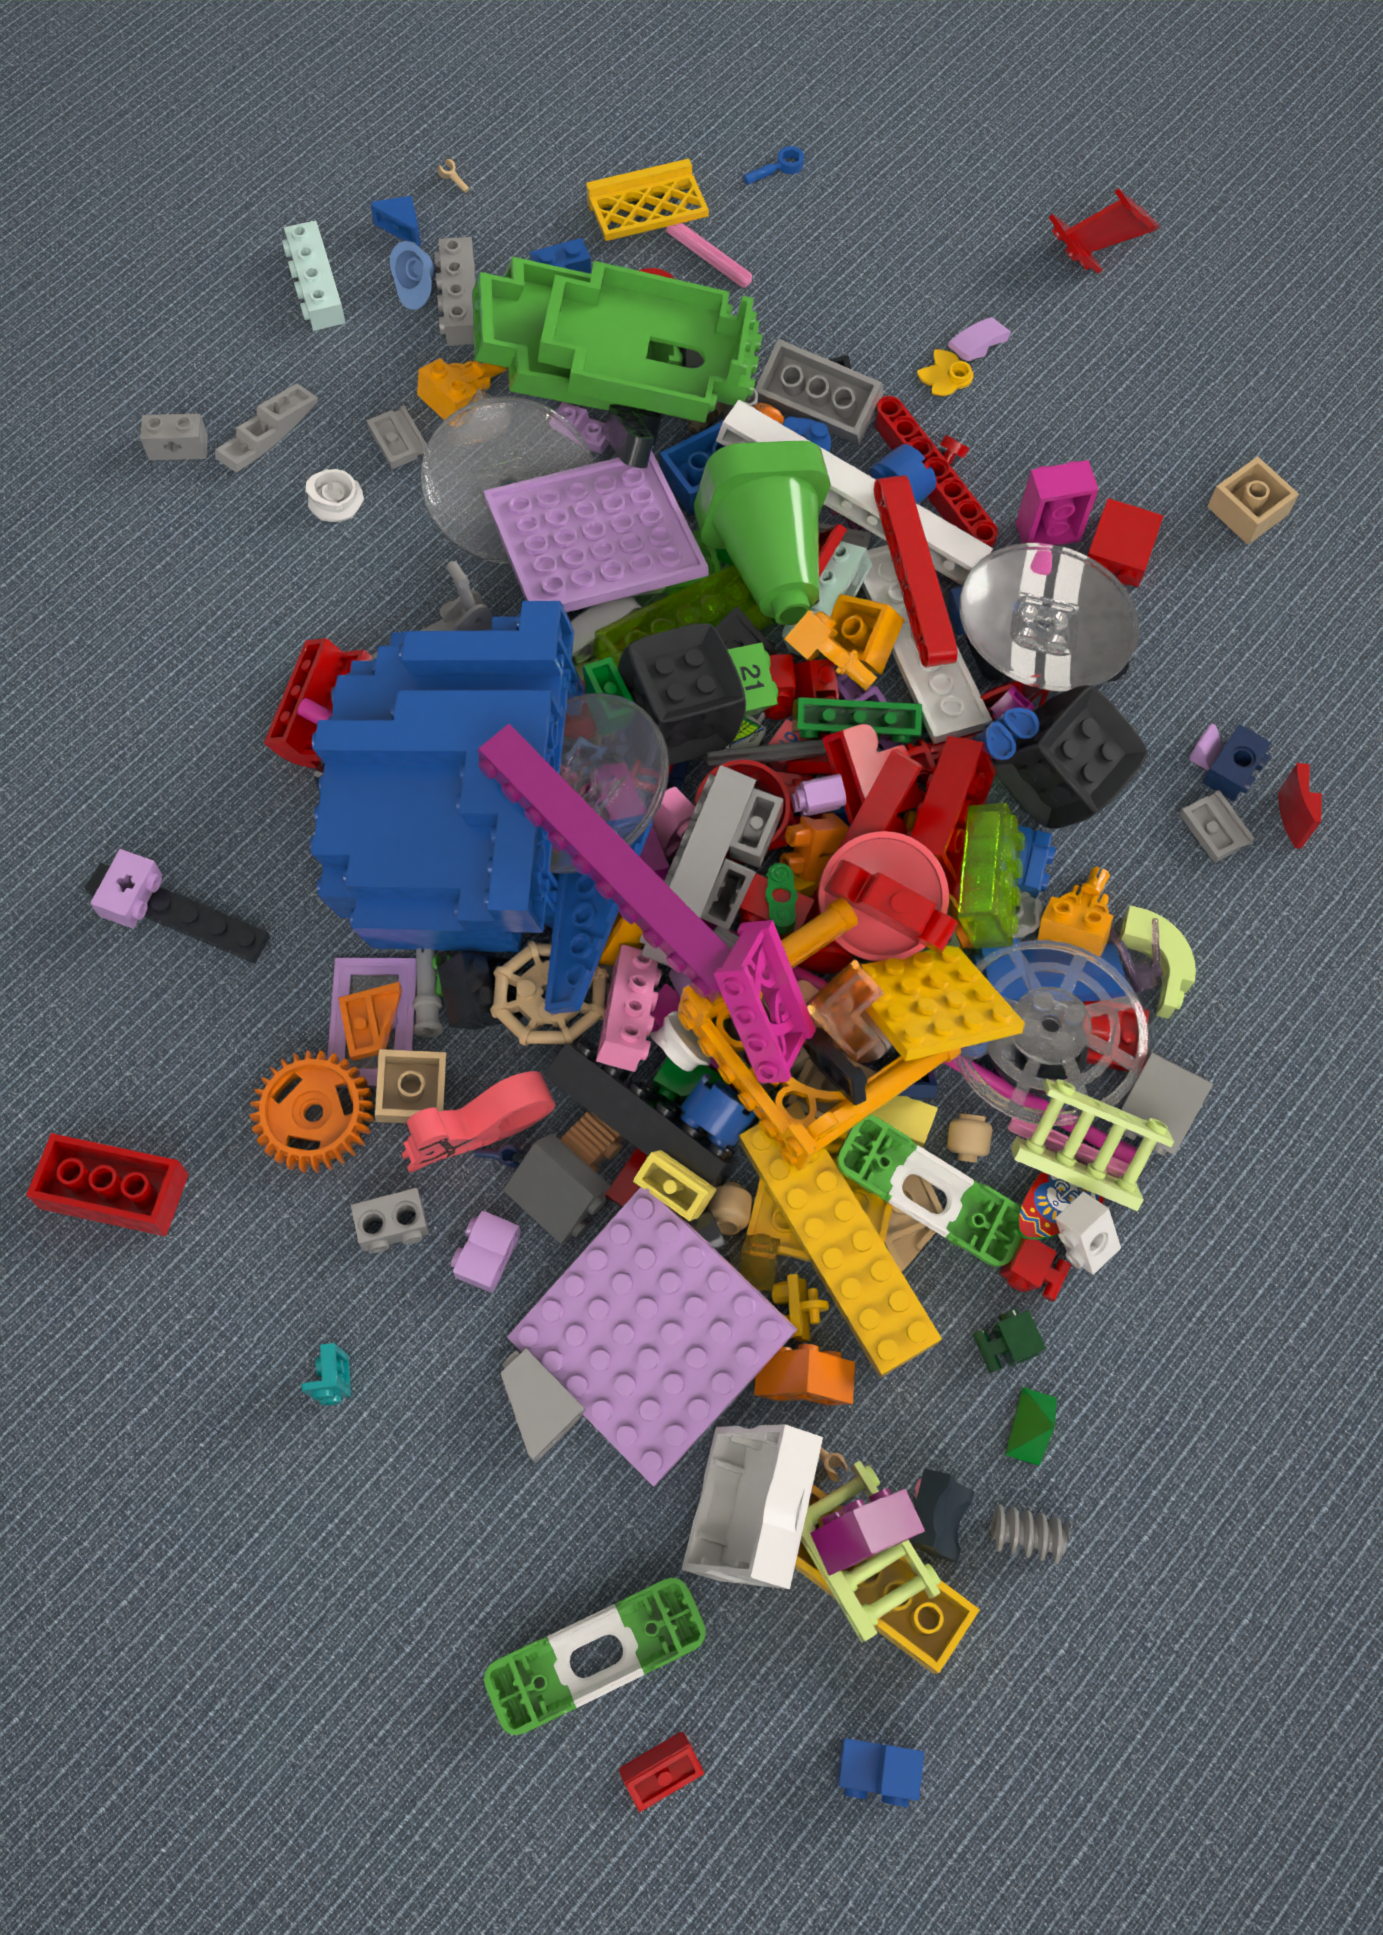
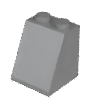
M1149 1050L1119 1109L1146 1121L1153 1118L1167 1125L1174 1140L1172 1147L1157 1142L1153 1151L1162 1156H1165L1167 1151L1175 1155L1213 1084ZM1128 1129L1123 1134L1132 1140H1135L1137 1135L1144 1138L1143 1135Z

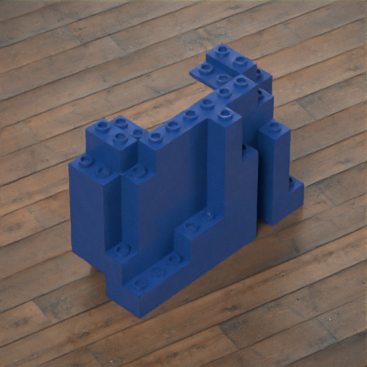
M522 601L521 614H517L516 617H493L491 629L487 631L392 632L390 644L378 646L377 658H374L373 661H352L351 672L347 673V675L337 676L336 687H333L331 693L333 704L332 716H329L328 720H318L317 731L312 735V748L325 763L324 773L319 778L318 785L321 794L319 805L314 810L316 829L315 835L310 839V851L323 866L322 876L317 880V893L319 897L340 918H349L352 929L372 949L416 950L421 948L424 950L425 948L444 951L520 952L522 932L543 933L544 922L554 923L558 882L550 871L552 843L548 839L549 834L541 826L535 827L527 819L524 813L525 809L518 802L512 803L507 799L501 790L502 785L495 778L490 780L482 773L478 766V748L506 725L510 724L560 775L566 710L570 717H582L585 692L583 683L572 662L574 629L561 601Z

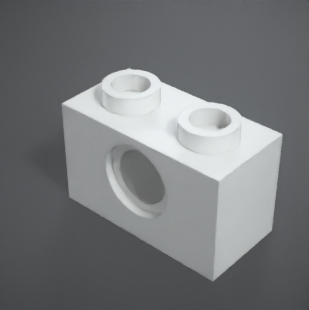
M1084 1191L1055 1218L1060 1231L1058 1234L1059 1238L1064 1243L1067 1251L1065 1256L1078 1269L1083 1267L1094 1275L1121 1249L1109 1208Z

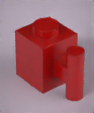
M1022 1237L1009 1263L1002 1266L999 1275L1008 1279L1007 1284L1021 1292L1040 1288L1044 1282L1047 1285L1042 1296L1054 1302L1071 1268V1264L1059 1259L1055 1269L1050 1266L1057 1252L1038 1240Z

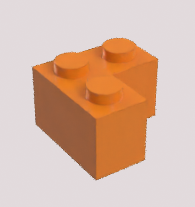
M799 1344L798 1350L782 1347L755 1376L754 1395L774 1401L806 1400L825 1406L853 1404L855 1362L841 1358L842 1353L819 1352V1346Z

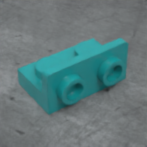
M335 1343L320 1345V1355L316 1356L315 1366L317 1376L322 1377V1381L302 1383L301 1389L312 1400L320 1401L322 1406L337 1405L341 1403V1398L351 1397L349 1355Z

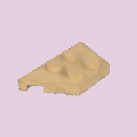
M915 1174L908 1175L905 1178L902 1190L908 1199L931 1213L939 1214L943 1211L931 1183ZM893 1206L884 1244L901 1272H903L936 1232Z

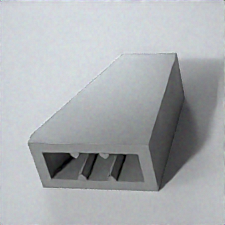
M725 859L700 918L729 930L756 872Z
M525 1348L520 1354L518 1351H515L502 1364L504 1370L500 1374L530 1459L536 1464L584 1416L585 1408Z

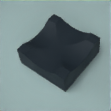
M924 1468L922 1478L917 1481L915 1487L916 1503L914 1508L925 1532L909 1539L910 1543L930 1556L958 1563L961 1551L958 1543L959 1525L963 1514L972 1504L975 1492L957 1483L955 1477L951 1474Z

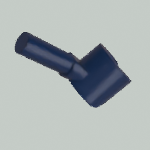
M505 1145L501 1150L477 1148L475 1156L499 1160L502 1164L516 1169L520 1164L513 1162L512 1157L515 1153L523 1154L524 1152L511 1145Z

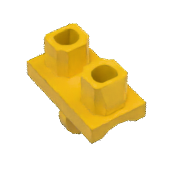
M798 1274L787 1275V1281L772 1285L773 1302L776 1305L789 1304L790 1315L784 1316L798 1329L791 1338L799 1342L811 1341L810 1324H820L819 1312L829 1310L828 1301L818 1300V1289L816 1288L808 1289L807 1295V1281L800 1279Z

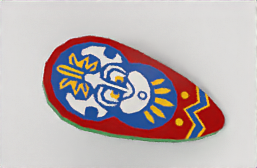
M1041 1172L1036 1177L1020 1205L1017 1217V1231L1025 1239L1040 1240L1052 1238L1060 1233L1055 1218L1083 1191L1101 1204H1103L1104 1197Z

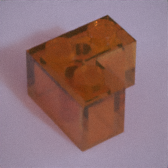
M855 959L805 1004L810 1015L855 1062L881 1040L875 1029L861 1013L883 995L884 992L874 978Z

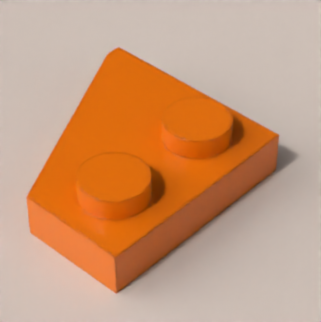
M399 981L338 998L349 1058L352 1061L379 1055V1049L386 1050L402 994V986Z

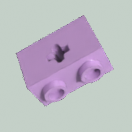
M119 849L90 904L98 916L134 929L137 921L145 916L147 903L152 893L159 889L162 882V873L155 861Z

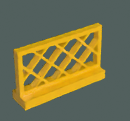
M689 158L586 183L587 203L590 211L594 212L605 241L709 217V209L692 174V164ZM691 188V189L688 191V193H685V192L680 191V190H684V189ZM665 194L662 199L654 197ZM671 197L682 200L679 205L668 202ZM639 200V202L636 205L629 203ZM645 203L656 206L653 212L642 207ZM688 203L699 206L698 209L689 210L685 207ZM614 206L610 212L604 210V208ZM620 209L631 212L627 218L617 215ZM662 209L673 212L669 216H663L659 213ZM639 215L647 218V220L639 223L634 221V218ZM611 221L621 224L619 228L611 230L607 227Z

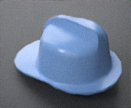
M407 240L399 242L394 246L390 254V268L397 294L401 303L406 308L411 310L420 309L427 303L430 297L431 280L434 276L433 261L414 242Z

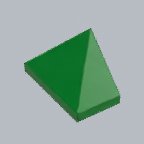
M1025 1387L1022 1388L1005 1456L1040 1466L1055 1428L1057 1398Z

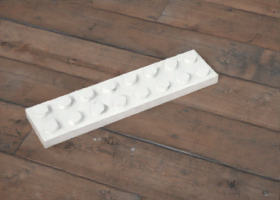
M888 545L867 550L872 567L861 586L868 600L890 605L905 619L891 652L914 703L922 704V720L933 744L946 741L948 736L961 737L985 730V725L990 723L992 718L983 700L980 698L981 695L958 647L956 663L929 668L923 667Z

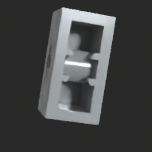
M201 414L142 415L140 440L149 460L206 459L208 434Z

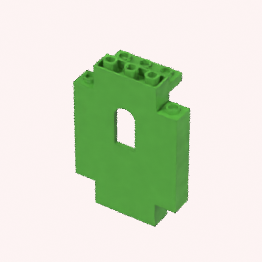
M513 256L504 277L480 272L472 290L475 361L508 367L509 390L511 392L608 411L611 404L622 405L568 393L571 369L538 362L540 341L555 275L590 283L591 274ZM650 340L646 359L681 366L682 353L677 346Z
M594 261L590 283L555 275L540 341L538 362L571 369L568 393L705 423L708 411L714 412L716 402L735 406L738 400L745 403L746 396L752 397L755 379L750 377L751 374H756L759 357L754 356V352H759L763 335L758 334L760 321L756 320L757 312L752 311L754 298L742 296L738 314L735 316L731 315L733 305L728 304L729 291ZM649 341L694 350L703 357L704 363L702 366L692 369L646 359Z

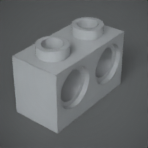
M418 1188L350 1205L358 1243L363 1251L369 1250V1253L383 1252L389 1249L391 1244L403 1242V1244L417 1243L423 1239L422 1236L430 1234ZM413 1212L416 1214V1218L411 1224L402 1225L399 1223L400 1217L404 1213ZM371 1222H383L379 1232L375 1234L366 1232L367 1226Z

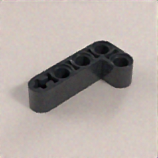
M616 404L609 406L604 436L624 464L636 468L648 467L652 446L656 445L662 415L640 408Z

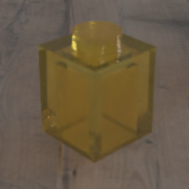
M763 1233L746 1235L741 1250L740 1274L756 1289L773 1291L778 1275L780 1239L772 1238Z

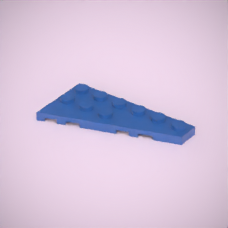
M645 815L606 823L640 857L654 820ZM564 849L561 851L544 1009L551 1015L580 1011L618 914V908H620L611 898L607 900L597 891L595 887L596 882L588 874L582 875L576 870L571 862V856Z

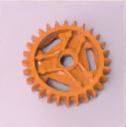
M306 1050L304 1060H301L296 1053H293V1063L291 1064L281 1059L283 1068L280 1071L270 1067L273 1077L271 1079L261 1077L262 1082L266 1085L265 1089H254V1092L261 1099L250 1102L253 1108L259 1110L249 1115L252 1121L258 1123L252 1127V1131L260 1135L256 1139L258 1144L262 1147L266 1146L264 1152L271 1157L275 1154L274 1160L281 1165L286 1160V1167L293 1170L298 1163V1168L303 1173H306L309 1164H311L312 1169L316 1173L320 1172V1163H324L329 1170H332V1160L335 1158L341 1164H345L342 1154L347 1152L355 1156L356 1153L352 1145L356 1143L364 1146L365 1144L359 1137L360 1133L371 1134V1130L364 1125V1122H374L373 1115L366 1111L375 1108V1104L371 1100H366L373 1096L370 1088H364L368 1084L367 1080L363 1076L358 1077L360 1071L355 1066L350 1068L351 1065L347 1059L344 1058L339 1063V1058L334 1053L331 1054L328 1060L326 1054L321 1050L316 1059L308 1050ZM301 1078L302 1081L278 1104L276 1101L281 1092L291 1082ZM347 1084L353 1103V1113L348 1115L344 1114L337 1087ZM313 1105L321 1106L323 1108L322 1117L315 1122L308 1121L306 1119L307 1109ZM290 1137L320 1142V1146L316 1150H303L288 1147Z

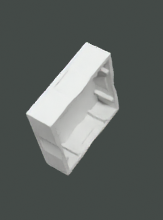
M786 1424L759 1425L753 1429L741 1426L716 1427L704 1474L701 1498L693 1520L682 1570L722 1582L790 1589L823 1437Z

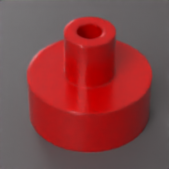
M946 434L940 443L941 446L946 448L943 457L950 465L956 455L964 459L970 448Z

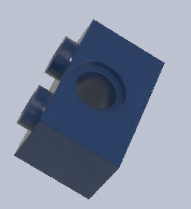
M1239 724L1209 769L1202 783L1215 791L1220 790L1222 795L1235 801L1240 791L1246 794L1256 778L1251 776L1253 771L1256 769L1261 772L1270 758V755L1265 752L1272 742ZM1235 762L1241 763L1244 767L1237 765Z

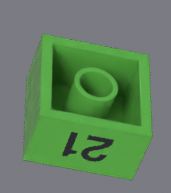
M763 643L728 649L745 692L746 711L744 717L756 715L778 704V689L776 683L771 679L769 671L770 657L768 652L764 650Z

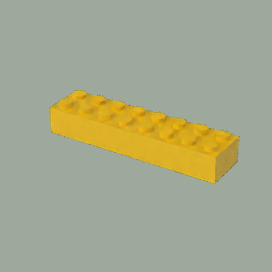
M798 1102L785 1108L792 1118L803 1119L806 1117ZM759 1124L739 1135V1144L791 1228L801 1248L809 1258L810 1263L878 1377L882 1378L939 1344L942 1340L940 1334L827 1149L824 1147L814 1154L806 1167L799 1172L794 1165L789 1166L780 1154L779 1149L781 1147L774 1138L769 1139L763 1133Z

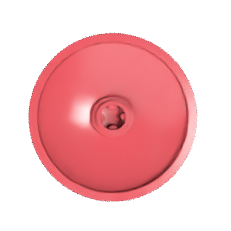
M881 831L867 833L852 839L834 853L827 862L820 877L817 894L820 914L827 910V906L838 899L823 890L841 860L849 861L872 875L877 872L882 873L937 904L936 910L945 914L948 911L949 889L940 863L923 844L904 834ZM854 907L852 908L857 916L858 925L834 940L853 956L871 962L889 958L905 959L925 948L924 945Z

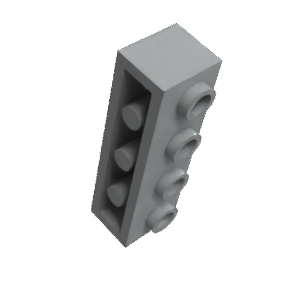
M472 237L439 239V251H434L436 269L441 268V273H436L437 290H442V295H437L439 312H444V317H439L440 334H446L447 346L474 344L472 290L476 283Z

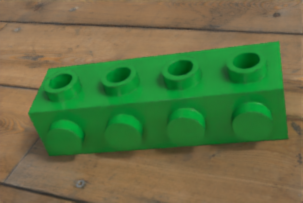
M797 698L793 701L792 732H800V738L815 739L819 738V733L833 734L860 724L871 726L876 732L878 741H880V736L892 737L893 743H910V738L921 736L922 704Z

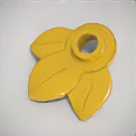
M935 349L933 353L935 365L917 371L919 379L924 384L932 386V394L937 396L951 395L957 389L968 387L973 380V371L968 363L960 361L956 354L940 349Z

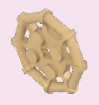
M527 942V946L503 966H497L493 974L496 978L493 1006L490 1008L491 1014L494 1018H498L519 1039L521 1045H565V1043H573L597 1021L604 1019L606 980L609 978L607 970L597 965L589 986H593L592 1004L583 1002L580 1011L551 1015L544 1010L545 999L542 998L544 991L547 990L550 960L541 962L539 956H550L552 943ZM529 960H533L534 966L521 977L513 974ZM508 984L515 986L517 990L516 1000L509 1003L507 1002ZM520 1011L530 1021L528 1026L525 1027L513 1013ZM577 1014H584V1016L581 1017L577 1022H575L571 1027L568 1028L566 1026V1024L571 1019H573ZM544 1024H552L553 1027H559L560 1031L536 1030L538 1027H544Z

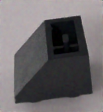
M460 952L437 968L449 1027L475 1030L502 1024L498 1018L492 1016L490 1011L494 1001L496 978L493 972L497 966H503L510 959ZM508 984L507 1002L509 1003L516 1000L517 996L516 987ZM520 1011L513 1013L518 1020L523 1018V1014Z

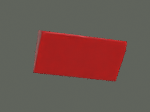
M683 1731L619 1768L621 1778L639 1813L705 1774Z

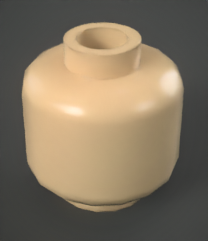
M959 1114V1118L953 1119L950 1122L947 1148L950 1152L958 1154V1161L977 1163L978 1157H984L989 1154L993 1129L989 1123L985 1122L986 1117Z
M726 1182L716 1187L717 1190L708 1203L707 1211H711L721 1234L733 1235L746 1228L749 1224L752 1197L740 1184Z

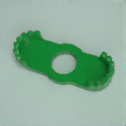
M777 863L772 865L765 875L768 885L765 899L769 908L768 920H773L779 936L781 934L785 936L790 934L791 930L793 931L796 926L795 904L798 894L794 888L792 869L786 864ZM777 889H783L788 891L791 898L785 903H779L773 899L772 893Z

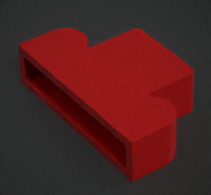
M860 724L822 737L833 774H840L842 777L846 795L844 808L850 826L891 751L897 749L908 756L904 745L877 752L878 738L876 732L867 724ZM916 779L887 832H896L907 836V827L897 814L914 808L920 802H923Z
M841 860L823 890L836 898H843L852 907L936 953H943L958 925L955 919L936 910L937 904L882 873L877 872L872 875L863 868L846 860Z

